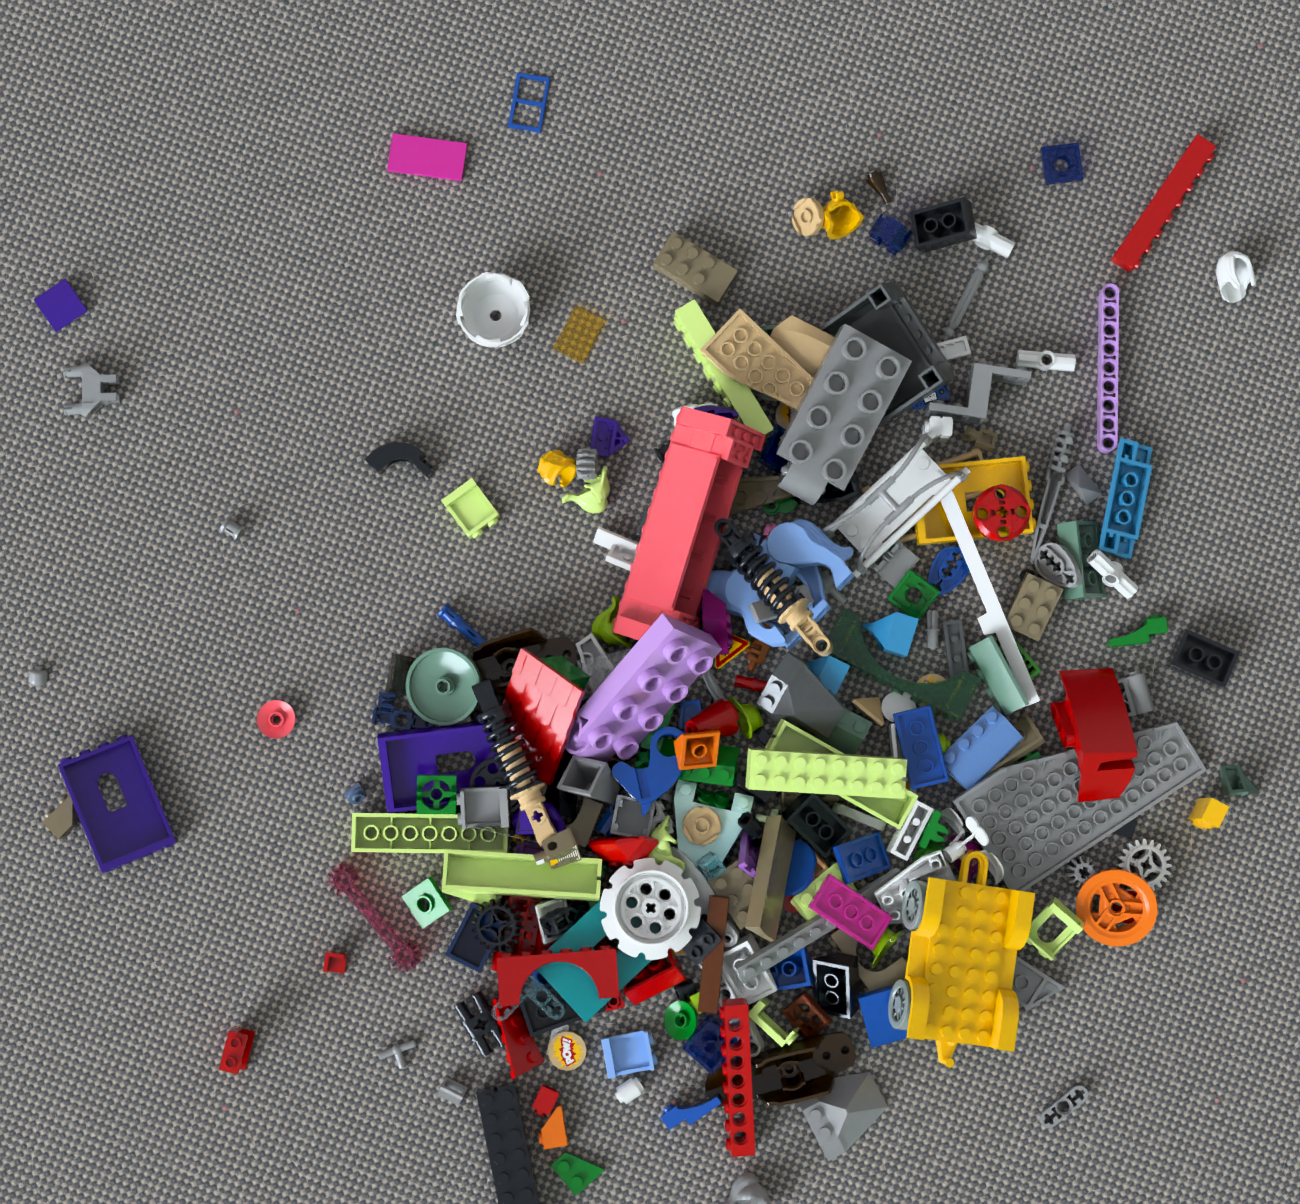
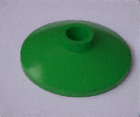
M675 1001L667 1007L664 1014V1026L667 1033L676 1040H686L694 1034L697 1028V1014L688 1002Z

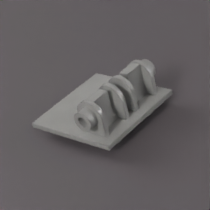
M897 540L870 567L895 588L908 570L912 569L919 561V558Z

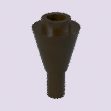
M875 170L867 175L868 179L866 182L878 195L880 194L885 205L892 200L886 191L882 171L878 173Z

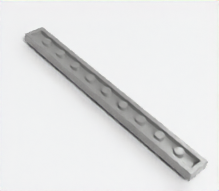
M896 867L856 892L873 904H876L878 900L874 892L901 873V871ZM816 915L776 941L735 964L734 968L740 982L743 984L837 927L820 915Z

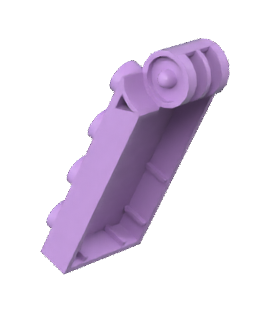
M662 613L577 712V719L574 721L565 749L570 754L608 762V759H611L615 754L622 760L631 758L637 753L639 744L648 733L657 729L662 724L663 716L675 703L685 698L689 686L696 678L711 668L713 659L722 650L711 634Z

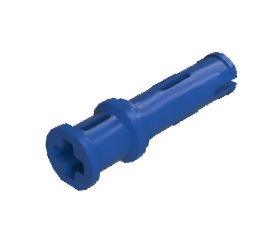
M449 603L437 614L439 618L442 617L450 624V628H456L476 647L486 642L480 634L463 620L461 614H457L450 608Z

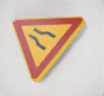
M732 634L733 646L729 647V654L717 655L715 657V667L717 669L723 667L749 647L750 642Z

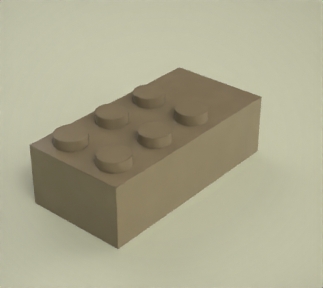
M674 231L653 263L655 270L716 307L719 306L738 274L737 269Z

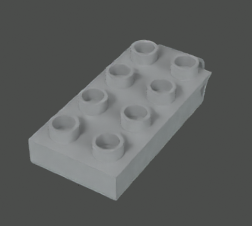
M847 324L840 326L778 443L779 447L776 454L788 460V463L781 468V475L777 486L812 506L825 493L827 483L844 491L912 361Z

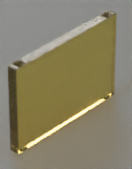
M575 306L559 338L553 345V349L583 364L606 321Z

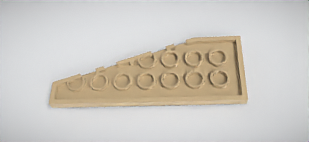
M741 309L700 349V352L728 378L795 410L798 408L813 379L808 372Z

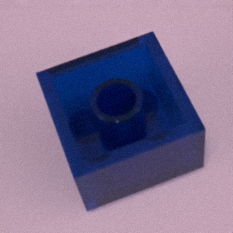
M708 1015L697 1026L694 1034L684 1040L682 1044L683 1049L712 1075L725 1061V1056L721 1054V1044H724V1037L721 1038L720 1035L721 1025ZM732 1038L730 1042L736 1043L738 1042V1040L736 1038Z

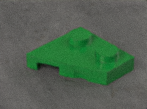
M566 1151L550 1165L575 1196L605 1171L603 1167L589 1163L587 1160L578 1158Z

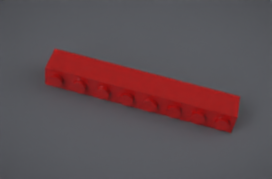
M1199 134L1195 136L1110 261L1128 273L1133 268L1135 270L1142 262L1140 259L1142 254L1145 253L1147 255L1152 248L1151 241L1153 238L1158 239L1163 232L1161 226L1164 222L1166 224L1169 223L1174 215L1171 213L1172 210L1180 207L1184 201L1181 198L1183 194L1191 191L1195 185L1192 183L1194 178L1197 177L1199 179L1205 170L1203 168L1205 162L1210 163L1215 156L1213 151L1216 146Z

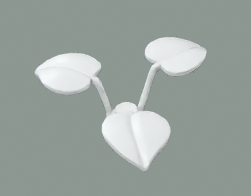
M952 808L939 811L942 813L941 818L958 834L949 843V846L943 849V854L950 863L958 858L962 860L965 851H967L965 844L974 837L983 846L989 844L987 833L973 816H969L966 819V826L972 832V835L963 842H957L960 837L965 836L961 818ZM986 850L979 851L987 857L988 870L993 875L996 884L1000 883L1004 876L1001 862L992 852L988 853Z

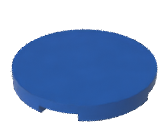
M794 841L784 896L800 894L811 884L815 877L813 874L817 862L816 854L803 841Z

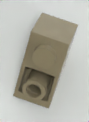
M70 795L64 796L59 801L60 805L55 810L51 809L45 815L46 819L42 822L58 839H64L77 826V812Z

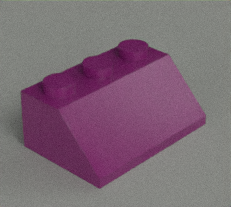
M703 589V631L711 634L722 650L717 655L729 654V647L733 646L731 614L727 612L726 604L709 590Z

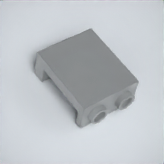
M507 786L461 788L460 793H457V805L461 806V813H458V825L462 824V830L470 827L501 826V828H508L510 826Z

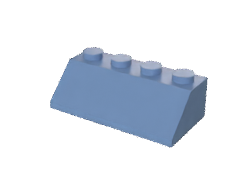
M991 706L943 753L947 773L967 790L980 782L1024 738L999 711Z

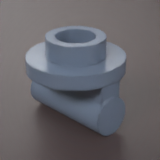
M357 782L343 795L349 803L358 804L364 800L366 792L362 785Z

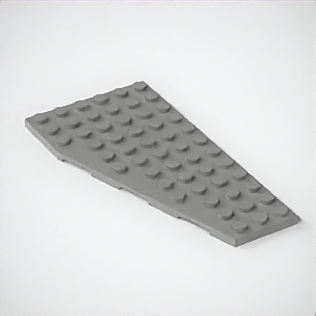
M1174 721L1133 732L1137 748V757L1132 758L1135 771L1131 781L1119 798L1078 802L1080 769L1078 758L1073 748L999 768L952 799V802L965 822L969 816H973L987 833L989 844L986 846L980 844V846L988 853L992 852L1001 862L1004 869L1002 881L1007 889L1025 891L1207 771L1179 724Z

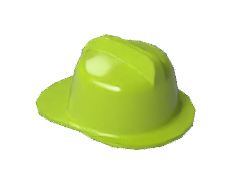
M728 697L727 701L729 700L735 706L739 714L737 723L741 727L742 733L747 739H751L752 732L763 726V720L758 709L751 704L740 705L734 698Z
M888 927L885 929L872 950L876 957L872 964V969L878 965L888 949L901 936L902 931L895 933Z

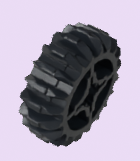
M502 898L497 900V904L494 899H490V905L485 901L483 902L484 908L480 906L477 908L480 914H473V917L478 920L471 921L472 925H477V928L472 929V932H478L479 934L474 939H482L479 943L480 946L487 943L486 950H490L492 945L493 952H497L499 947L502 952L506 950V946L511 949L513 947L511 941L515 944L519 942L515 936L522 937L523 935L518 929H524L523 925H519V922L524 921V918L518 919L517 915L521 911H513L516 908L515 904L509 908V900H506L503 905ZM497 909L505 911L511 919H503ZM491 910L490 923L483 925L486 914ZM497 920L498 923H506L499 927V930H497V928L495 927H489L497 923ZM512 925L510 936L504 940L505 928ZM485 931H492L495 937L498 938V941L488 937Z

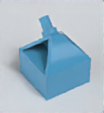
M895 612L876 622H865L862 628L873 634L881 652L905 658L908 656L919 619Z
M830 655L806 662L809 665V670L821 679L822 685L827 690H831L836 696L850 665Z

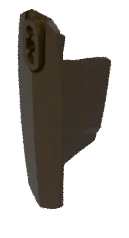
M526 628L483 642L479 647L473 649L471 656L480 672L482 681L490 678L497 695L506 693L512 676V670L521 648L527 649L538 658L559 655L564 657L566 653H571V656L566 659L575 666L578 664L575 646L567 637L545 639L540 632L533 628Z
M844 1032L822 1034L794 1041L789 1046L787 1044L783 1047L778 1046L760 1052L756 1057H751L753 1099L759 1098L768 1106H783L830 1094L834 1086V1075L852 1067L855 1063L856 1053L851 1037ZM843 1046L848 1047L846 1051L841 1050ZM824 1052H829L828 1056H823L822 1054ZM722 1067L709 1072L705 1081V1092L709 1098L717 1093L723 1098L722 1103L718 1107L724 1106V1101H727V1094L723 1093V1082H726V1075H723ZM735 1075L732 1080H739L741 1075ZM736 1094L733 1098L739 1099L742 1094Z

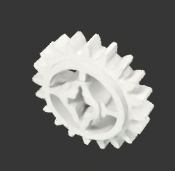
M1142 839L1141 844L1138 840H1134V846L1127 843L1128 850L1121 849L1124 856L1117 857L1122 860V863L1116 864V866L1122 867V870L1128 869L1131 872V865L1142 879L1151 872L1157 873L1147 883L1152 887L1153 891H1155L1154 885L1161 888L1160 881L1167 882L1164 875H1171L1166 870V868L1172 867L1171 864L1166 863L1171 858L1170 856H1164L1167 850H1159L1161 844L1157 843L1154 846V840H1149L1148 844L1146 839ZM1145 849L1141 857L1137 859L1132 858L1137 851ZM1152 853L1156 856L1159 866L1154 864L1153 856H1151ZM1141 862L1148 865V867L1143 869V867L1140 866Z

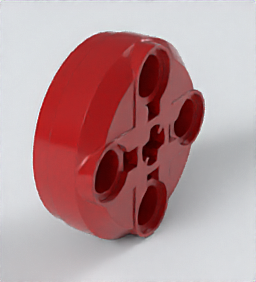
M1003 484L992 486L983 491L976 499L972 511L973 521L977 530L984 537L998 542L1009 541L1019 536L1027 527L1031 514V509L1024 495L1017 489ZM997 489L1004 492L1003 499H999L996 496L995 492ZM1018 507L1024 510V517L1017 515L1016 509ZM978 510L986 512L985 519L978 517ZM999 511L1000 513H1003L1004 516L1001 517V515L997 514V512ZM999 528L1006 530V537H1001L998 534Z

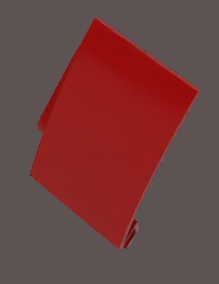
M1113 668L1059 671L1066 697L1063 701L1051 702L1050 708L1064 748L1074 747L1078 758L1080 785L1077 800L1078 802L1119 798L1134 774L1135 766L1132 758L1137 757V748L1126 705Z

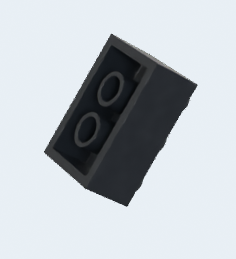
M965 197L910 212L916 249L923 253L977 238L972 205Z
M1184 629L1179 634L1166 666L1221 689L1225 688L1240 652L1193 631Z
M801 793L780 814L825 859L833 852L832 847L840 845L852 832L815 793Z

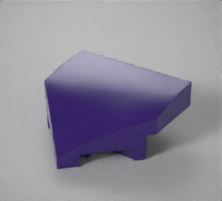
M714 405L694 408L730 419L738 418L739 416L736 411Z
M594 417L590 448L596 449L598 456L609 457L631 441L617 421Z

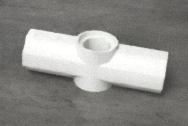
M975 222L977 238L973 239L975 244L982 249L992 250L1008 258L1015 242L1001 236L994 228L988 225L982 226Z
M1018 350L1016 356V367L1034 368L1042 371L1074 372L1076 364L1074 354ZM1047 357L1050 360V364H1043L1041 358Z
M1098 549L1088 556L1087 562L1103 576L1102 582L1105 585L1116 588L1127 599L1138 591V586L1122 572L1123 566L1119 562L1111 561Z

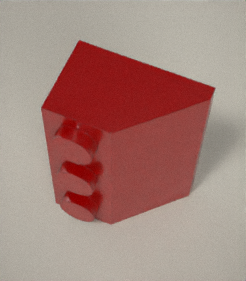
M669 949L666 958L650 961L623 987L624 994L634 1006L686 980L681 963L674 950Z

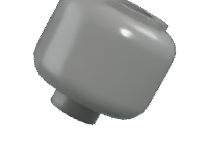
M35 666V668L30 669L28 673L29 683L34 686H43L47 683L48 671L42 669V666Z

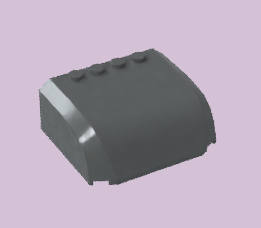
M894 281L879 284L819 328L836 336L840 326L847 324L912 361L878 427L903 414L955 378L953 369L903 290Z

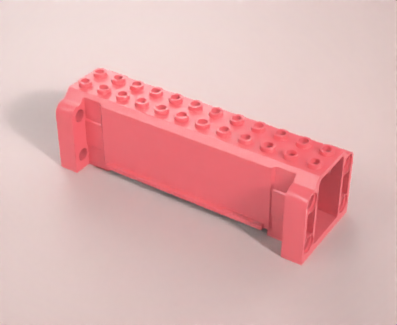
M684 406L681 407L676 417L674 431L670 437L669 448L665 453L663 467L659 472V480L653 492L652 503L648 508V516L642 527V535L636 547V555L630 566L631 571L625 583L623 597L619 602V610L613 622L612 632L640 640L662 613L697 629L699 628L701 618L697 617L696 614H699L703 601V589L707 588L721 543V538L714 530V524L721 518L728 520L743 470L741 468L748 469L753 450H762L766 437L765 434L730 418ZM726 524L721 527V533H724Z

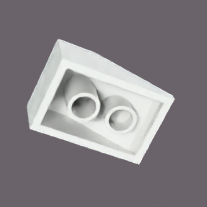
M752 933L740 938L734 946L724 948L722 972L737 997L746 998L748 1005L778 990L770 969L744 984L738 978L734 965L761 949Z

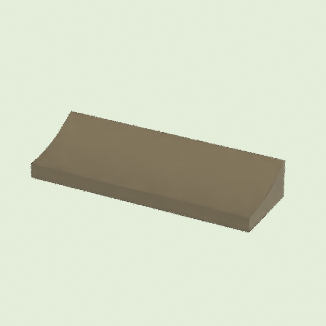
M782 815L766 817L745 924L746 929L768 941H776L796 836V830L784 821Z

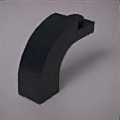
M394 442L382 445L365 458V461L380 475L390 465L400 461L413 464L428 479L434 475L431 470L433 466L426 460L421 461L426 456L425 453L407 443Z

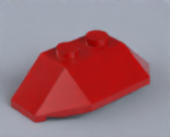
M648 836L591 838L588 846L599 859L608 862L611 867H620V864L633 867L634 860L648 857L658 844L659 839Z

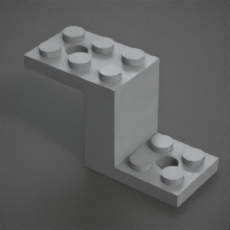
M978 361L969 370L965 405L960 403L946 405L944 401L933 400L926 407L925 416L952 417L953 421L981 425L987 416L991 381L1025 386L1031 379L1032 371H1027L1025 367L1013 369L1008 368V365L1005 364L993 366L989 365V362Z

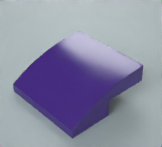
M66 278L34 299L55 332L88 311Z

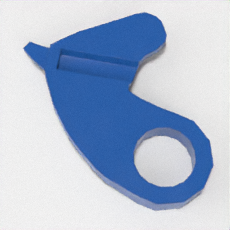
M663 727L654 733L650 739V761L648 768L636 769L622 761L616 763L612 768L613 777L633 799L641 804L642 815H646L651 803L664 795L675 784L683 771L678 768L676 755L667 757L662 755L657 749L658 742L662 738L672 736L677 739L681 734H684V732L676 727Z

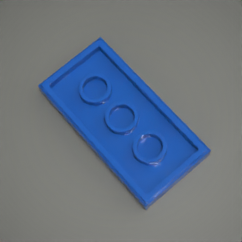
M931 705L892 714L902 756L904 759H907L906 772L910 789L913 790L949 781Z

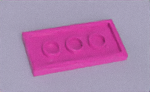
M393 133L387 171L462 181L467 143Z
M831 874L826 876L808 905V908L870 950L875 948L893 918Z

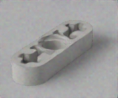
M834 802L831 809L834 813L882 832L886 826V822L837 802Z
M1082 1085L1072 1086L1040 1112L1039 1122L1046 1128L1056 1126L1088 1099L1087 1089ZM1075 1090H1083L1081 1093L1083 1097L1081 1099L1078 1097L1073 1099L1076 1102L1073 1105L1067 1096L1069 1095L1073 1098L1076 1095ZM1061 1101H1067L1069 1104V1108L1065 1112H1061L1058 1109V1104ZM1054 1107L1055 1111L1058 1114H1060V1116L1057 1117V1115L1055 1114L1051 1117V1123H1044V1120L1046 1119L1045 1114H1048L1049 1116L1052 1115L1054 1111H1052L1051 1109Z

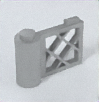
M1140 670L1128 673L1129 677L1117 680L1118 684L1123 683L1125 691L1122 696L1124 697L1126 694L1128 701L1124 699V702L1129 704L1131 711L1128 713L1129 717L1155 710L1144 673L1140 674Z

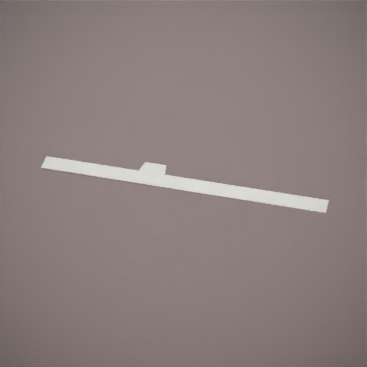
M951 490L940 501L987 611L986 614L978 618L984 635L996 633L1011 671L1029 703L1028 705L1039 702L1040 699L954 493Z

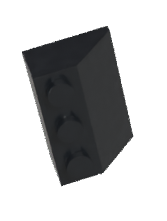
M836 953L813 959L814 1000L828 1015L851 1019L859 1010L860 1004L857 997L859 995L858 956Z

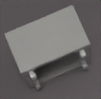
M617 795L610 833L627 837H649L656 802H652L646 815H642L641 804L632 797Z

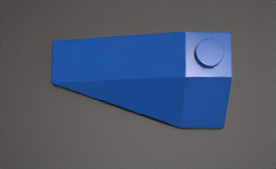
M806 947L769 968L778 988L777 991L813 985V961Z

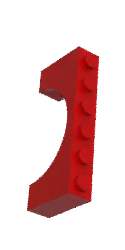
M611 945L599 946L600 950L592 951V947H582L580 952H572V948L560 949V953L552 954V950L540 951V955H532V951L520 952V956L515 957L512 956V953L500 954L501 958H497L499 1005H520V994L527 978L539 967L552 962H567L582 968L594 981L599 999L619 997L616 949H612Z

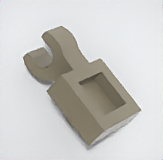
M967 426L961 439L968 442L975 441L974 446L992 452L998 434L982 427L977 431Z

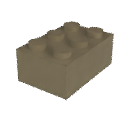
M1026 572L1005 616L1010 629L1039 642L1064 589Z
M738 857L707 878V882L717 896L730 897L728 913L741 930L746 924L754 879L739 868Z

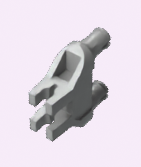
M83 362L80 366L63 367V370H65L63 372L64 378H82L81 403H64V408H66L64 409V415L81 414L84 417H90L104 404L120 403V395H117V393H105V385H120V377L116 374L101 375L86 362Z

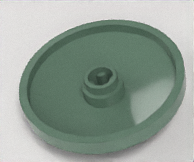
M436 648L420 655L411 665L406 678V694L412 709L423 720L435 725H452L468 718L477 708L479 702L474 695L472 685L481 682L482 679L476 664L465 653L453 648Z

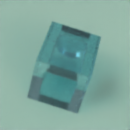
M711 851L695 862L703 876L709 881H712L726 871L718 856Z

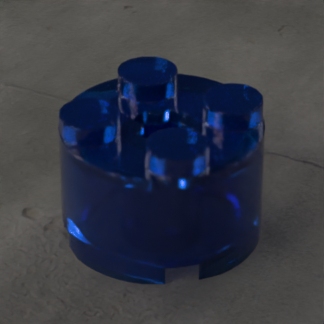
M881 213L868 234L870 235L871 242L878 246L883 244L887 248L886 251L895 256L897 253H901L913 233L910 230L907 233L904 231L905 226L890 216L884 218V214Z

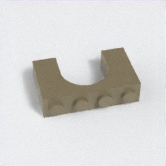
M543 782L545 786L540 789L543 792V797L548 789V784ZM586 797L575 821L566 826V829H571L580 850L582 847H587L603 804Z
M839 928L829 934L831 937L829 942L835 950L839 948L844 954L856 956L857 940ZM899 956L879 970L865 969L858 962L859 981H862L865 985L863 988L864 992L867 993L894 985L899 979H905L907 967L905 959Z

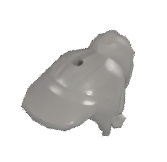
M743 1173L734 1181L729 1198L724 1202L717 1203L771 1204L768 1191L759 1184L758 1178L754 1174Z

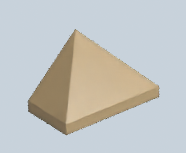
M879 697L853 699L850 702L879 727L884 724Z

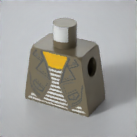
M570 828L543 840L541 843L544 850L533 854L537 866L549 862L551 869L581 860L577 843Z

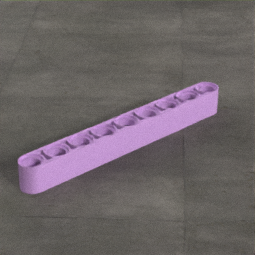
M1111 283L1106 284L1098 296L1097 449L1104 454L1114 450L1118 443L1119 289L1115 284ZM1105 290L1111 291L1113 297H1107L1105 295ZM1110 309L1113 316H1107L1104 310ZM1104 328H1110L1113 332L1112 335H1107ZM1104 346L1111 347L1112 354L1106 353ZM1104 365H1110L1112 368V372H1106L1104 370ZM1104 383L1110 384L1112 391H1106ZM1104 402H1109L1112 409L1106 410L1103 406ZM1103 421H1109L1112 426L1111 429H1106L1103 426ZM1103 440H1109L1111 448H1106L1103 445Z

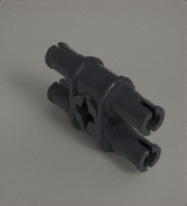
M480 990L471 996L479 1010L478 1015L472 1016L464 1000L455 1005L454 1008L462 1020L461 1026L464 1027L471 1039L470 1042L475 1043L482 1057H485L493 1052L484 1037L487 1032L492 1033L499 1047L504 1046L505 1043H502L501 1026L497 1023L493 1010L494 1007L492 1005L489 1006ZM478 1019H481V1021L489 1020L485 1024V1029L482 1027L474 1028L479 1023Z

